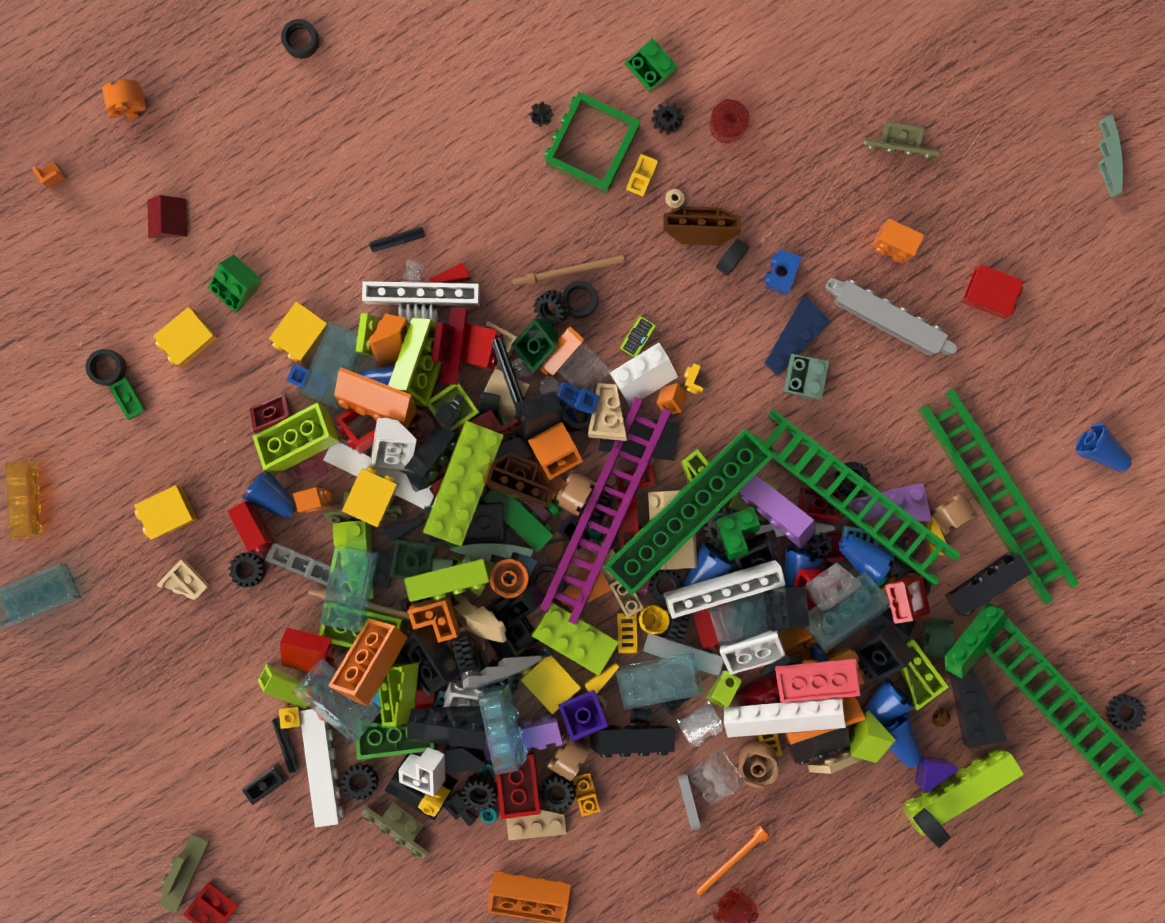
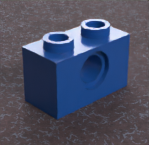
M781 249L777 254L774 253L770 264L773 265L771 272L767 271L764 278L766 283L765 289L787 296L790 292L801 256ZM777 268H783L786 271V275L779 276Z

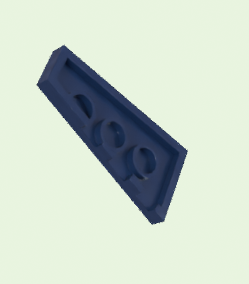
M804 295L764 364L778 377L788 367L790 355H799L832 321Z

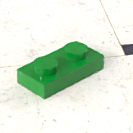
M125 377L109 386L127 420H131L146 411L128 378Z

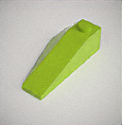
M365 521L334 523L333 543L353 598L374 599L371 524Z

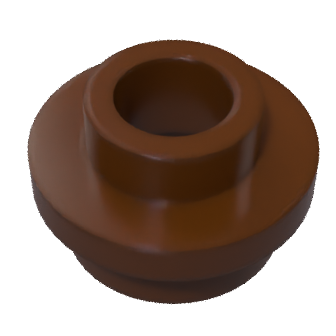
M940 708L933 714V724L937 727H945L949 723L951 715L945 708Z

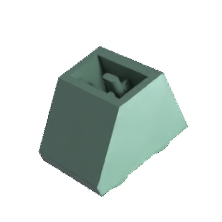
M791 354L783 392L801 398L821 400L829 361Z

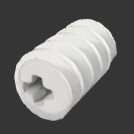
M399 303L398 316L407 318L409 325L412 318L431 319L436 324L439 320L438 305L436 310H434L432 304H430L428 309H426L425 304H422L421 309H418L417 304L414 305L413 309L410 308L409 304L403 309L402 304Z

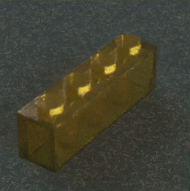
M36 461L5 462L9 538L40 537L42 524L39 522L41 506L38 503L40 488L37 484L38 466Z

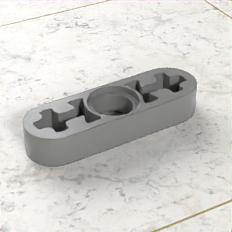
M687 774L679 775L677 777L691 831L701 829Z

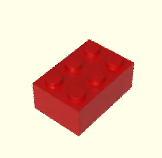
M535 753L495 759L501 819L541 814Z

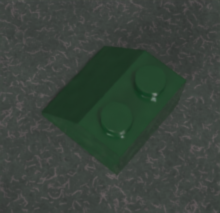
M534 318L511 345L531 372L536 373L559 348L558 332L547 318Z

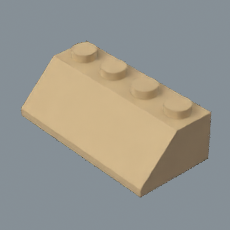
M679 491L649 492L650 520ZM694 534L659 570L697 568L696 535Z

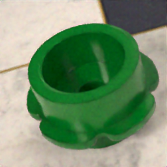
M556 500L550 501L549 507H546L553 517L562 514L560 512L562 507L558 505L559 503Z

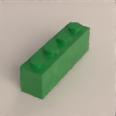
M493 489L482 498L486 503L502 502L503 520L537 553L554 536L552 534L554 530L546 522L542 524L537 519L540 516L532 509L528 511L524 507L526 504L524 501Z
M987 603L945 655V670L963 679L1004 627L1005 611Z

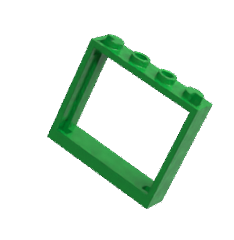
M578 92L577 96H573L569 103L571 108L568 114L565 113L560 123L563 125L560 131L556 130L554 133L552 147H548L544 154L546 165L607 194L638 132L641 121ZM581 103L630 126L603 181L554 158Z

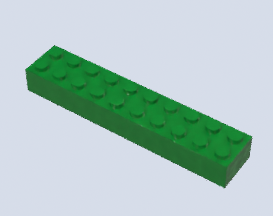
M746 428L743 429L645 524L604 567L633 595L773 456Z

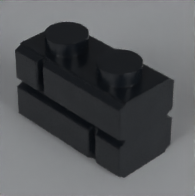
M532 585L519 596L507 602L501 608V612L510 623L514 624L535 611L542 604L545 596L536 585Z
M277 763L246 785L242 791L250 803L254 805L285 783L289 777L281 765Z

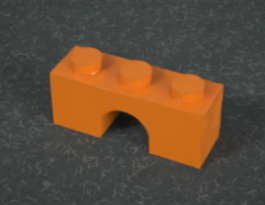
M315 487L293 493L298 513H311L332 507L333 496L327 488Z

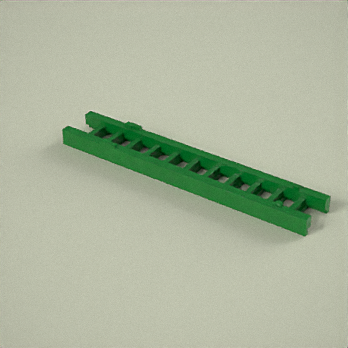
M951 389L944 394L953 408L943 411L937 415V418L928 405L920 408L918 412L1009 553H1019L1030 568L1032 574L1025 578L1041 603L1047 605L1054 600L1044 585L1062 575L1070 588L1079 585V582L989 445L983 432L975 423L955 390ZM957 412L963 424L946 434L939 423ZM967 428L974 440L956 450L950 438ZM978 445L984 456L967 466L960 455ZM988 461L995 472L977 483L970 471ZM999 477L1005 488L987 498L981 487ZM1009 493L1015 504L997 514L992 503ZM1019 509L1025 519L1007 529L1002 519ZM1030 526L1035 536L1018 546L1013 536ZM1041 542L1046 551L1028 562L1023 553ZM1052 559L1056 568L1044 576L1038 577L1034 569L1047 560Z
M772 409L768 418L774 421L778 427L765 442L754 433L752 434L773 456L772 459L899 560L903 561L935 586L940 579L926 569L928 565L933 564L938 558L940 551L954 562L961 554ZM786 431L793 436V439L779 454L772 446L783 432ZM801 442L809 450L796 465H793L787 458ZM816 454L824 462L810 478L802 470ZM830 467H833L840 475L828 490H825L817 482ZM847 478L856 487L842 503L832 494L844 479ZM862 490L872 499L861 513L857 515L847 506L859 491ZM878 502L888 511L878 524L873 527L863 518L873 505ZM893 514L904 524L889 540L879 530ZM909 526L920 536L908 551L904 552L894 543ZM925 539L936 549L921 565L910 555L922 540Z
M1005 617L1003 628L1010 636L1003 639L995 650L989 645L984 652L1124 803L1138 816L1143 815L1142 812L1144 810L1135 799L1150 785L1157 793L1162 794L1165 792L1164 784L1010 619ZM1016 641L1023 650L1007 664L1000 654ZM1029 655L1037 664L1020 678L1013 669ZM1043 670L1050 678L1033 692L1027 683ZM1056 683L1063 693L1047 707L1040 697ZM1070 698L1076 707L1060 721L1053 712ZM1083 712L1089 721L1073 735L1067 726ZM1097 727L1103 736L1087 750L1081 741ZM1111 742L1116 750L1100 764L1095 756ZM1125 757L1130 764L1114 778L1108 771L1121 758ZM1137 771L1143 779L1127 792L1121 785Z

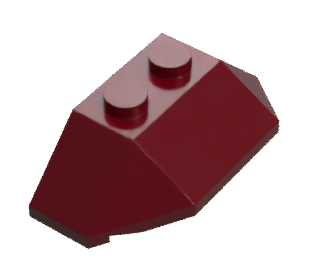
M765 677L737 691L735 697L739 706L781 703L777 677Z

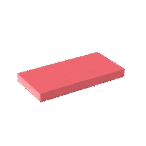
M856 659L775 666L781 703L861 696Z

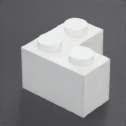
M428 747L422 756L411 753L399 769V782L434 797L445 781V754Z

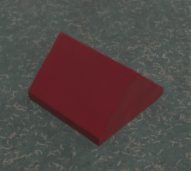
M159 195L147 200L148 238L187 237L186 199Z
M285 393L249 408L255 434L294 415Z
M800 488L799 509L812 519L831 522L840 521V512L810 488ZM834 492L832 495L839 500V493Z

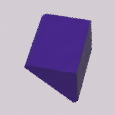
M595 690L558 704L572 742L608 727L605 712Z
M922 756V760L917 766L915 783L927 793L958 771V769L946 759Z

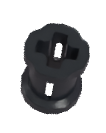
M632 706L630 723L640 722L650 726L652 709H637L635 706Z

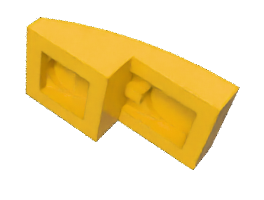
M640 154L626 190L644 197L658 161Z

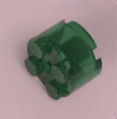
M928 618L927 621H923L922 633H925V641H921V650L925 653L926 657L945 659V655L953 647L954 629H950V624H954L953 620Z

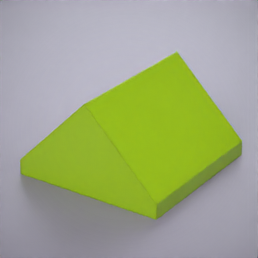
M867 711L864 714L865 720L859 721L850 732V751L853 757L877 763L896 740L874 715Z

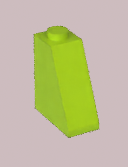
M265 665L258 679L263 693L306 709L308 704H311L306 695L308 693L306 689L310 685L271 665Z

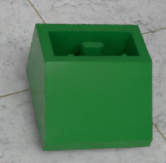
M653 38L624 63L649 92L663 86L677 74L678 65Z
M233 254L218 264L208 289L237 313L256 293L262 279Z

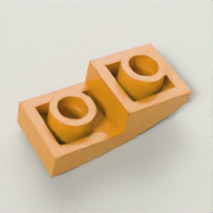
M590 771L577 774L573 779V785H576L577 788L575 791H577L576 796L581 816L600 812Z

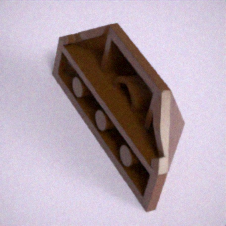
M682 206L671 212L664 213V231L680 244L720 246L741 233V216L734 215L722 208Z
M509 451L489 464L484 484L490 489L544 507H549L554 491L552 484L549 483L539 463Z

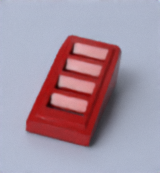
M460 263L429 278L430 283H453L471 278L464 263Z
M649 465L647 469L650 481H647L645 473L642 480L643 483L640 484L639 488L658 483L654 465ZM636 469L624 471V473L628 475L633 474L634 476ZM615 476L618 491H627L631 482L626 480L627 487H624L623 479Z

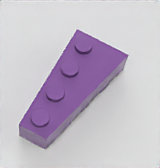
M756 474L739 490L740 500L744 504L754 507L755 512L759 516L765 517L773 527L781 531L800 549L816 533L814 519Z
M923 483L881 492L917 521H932ZM869 495L854 498L847 507L859 515L872 498ZM876 502L863 519L881 520L888 510ZM893 514L888 519L901 521Z
M545 714L535 721L533 719H526L521 721L522 724L516 726L514 724H507L503 726V729L497 731L494 728L490 729L486 749L484 750L486 761L511 756L513 751H516L517 754L527 753L532 750V747L539 750L546 749L551 743H555L556 746L563 745L556 715Z

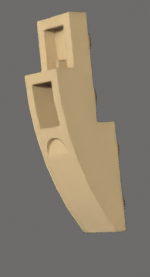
M611 549L605 564L615 555L613 549ZM593 552L595 558H597L598 553ZM603 567L602 571L626 617L628 618L643 610L644 608L636 593L631 595Z
M451 593L455 615L460 625L485 639L497 642L506 641V628L501 621L499 622L491 611L489 612L484 606L477 608L475 605L472 606L468 598L461 593L456 595Z

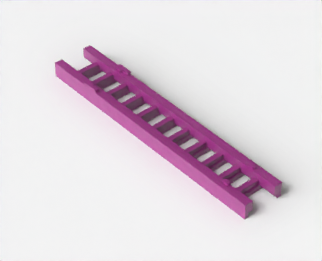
M635 397L624 421L626 438L646 447L641 459L621 451L625 441L615 440L540 607L541 610L549 612L554 598L573 606L574 610L568 622L574 625H578L672 415L670 410L664 408L657 424L645 417H638L637 415L643 404V399ZM634 422L654 430L649 441L629 433ZM618 457L638 464L634 476L614 469ZM611 474L631 482L626 494L606 486ZM603 491L623 499L618 512L598 504ZM595 509L615 517L610 529L590 521ZM587 527L607 535L602 546L582 538ZM578 545L598 553L594 564L574 556ZM570 563L590 571L586 582L566 573ZM562 581L582 589L578 600L558 591Z

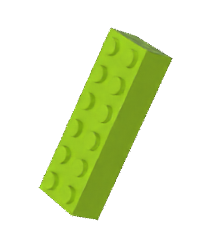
M469 421L464 423L424 527V533L462 546L485 486L484 480L489 464L494 461L502 441V434Z
M993 748L987 752V756L982 759L977 758L973 760L967 768L958 769L954 776L945 779L927 793L923 791L922 795L918 798L909 799L905 802V806L901 808L912 826L922 836H925L926 834L913 820V817L923 808L928 810L940 825H943L1023 776L1024 774L1012 754L1002 748Z

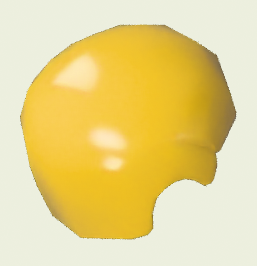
M658 605L646 606L639 615L640 626L649 634L663 633L670 624L669 613Z

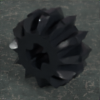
M665 102V107L659 104L658 110H653L654 116L651 118V121L655 123L653 128H660V134L664 130H666L667 135H670V130L677 133V127H682L681 121L684 119V116L680 114L682 109L678 108L675 110V103L670 107L669 103ZM665 116H669L670 121H666Z

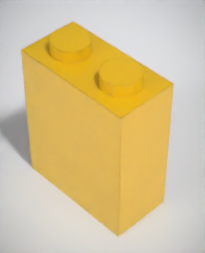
M295 302L269 339L274 342L272 346L281 352L283 349L289 353L288 357L297 363L299 360L304 363L328 331L330 325L298 302Z
M190 307L186 308L153 336L157 340L155 342L157 347L161 351L165 350L169 355L167 357L174 366L178 365L180 367L187 365L218 339L197 312Z
M367 467V469L361 468L342 511L373 526L380 527L400 484L395 483L396 479L389 475H385V477L378 475L379 471L371 467Z
M175 485L134 505L136 509L135 515L139 521H142L144 526L143 532L150 540H157L198 520L182 485Z
M553 655L542 658L533 668L529 667L522 672L523 677L521 681L551 714H554L559 709L558 704L568 701L581 689V685Z

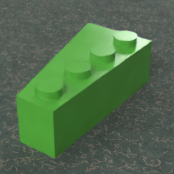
M354 720L357 760L425 752L427 747L438 750L437 743L407 739V726H382V723Z

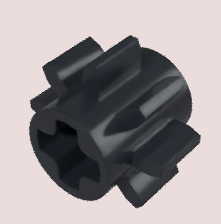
M544 101L539 104L535 103L531 107L533 111L529 115L531 116L532 123L541 127L552 122L550 118L554 114L552 113L551 106L544 104Z
M822 532L819 535L813 534L810 540L807 541L810 546L808 551L818 558L820 555L827 556L832 549L830 544L832 539Z

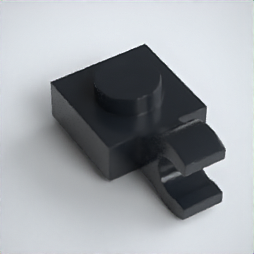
M456 394L450 405L447 402L443 403L434 418L450 429L461 415L457 409L464 401V398Z
M458 791L443 807L455 820L461 817L470 827L477 817L468 810L470 803L465 804V799L462 798Z

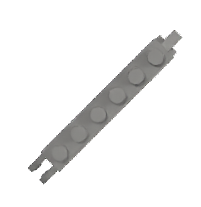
M834 278L828 280L824 289L835 296L834 302L838 307L929 356L938 352L947 356L956 353L957 346L946 339L948 335L944 333L942 328L930 326L924 318L918 316L916 318L910 315L911 312L909 310L895 307L892 301L886 298L882 300L876 296L877 294L874 291L860 288V284L853 280H846L845 282Z

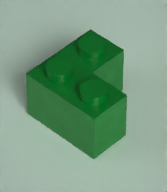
M754 507L716 519V527L729 561L746 556L748 548L743 536L760 530V523Z

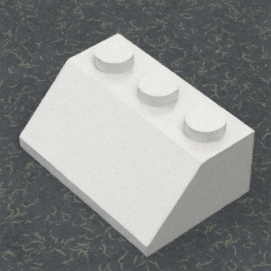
M657 343L610 372V377L615 385H617L618 390L629 407L632 406L635 397L644 399L678 378L670 359L660 343Z
M377 418L372 446L371 468L405 471L404 467L413 457L416 438L398 420Z
M778 629L756 636H749L742 640L732 641L720 647V654L730 675L771 664L786 656Z

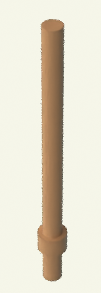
M616 256L539 274H526L525 277L512 279L513 287L524 284L533 285L542 280L625 263L624 256Z
M310 587L308 590V595L322 598L323 601H335L411 621L408 612L335 594L327 589L323 591Z

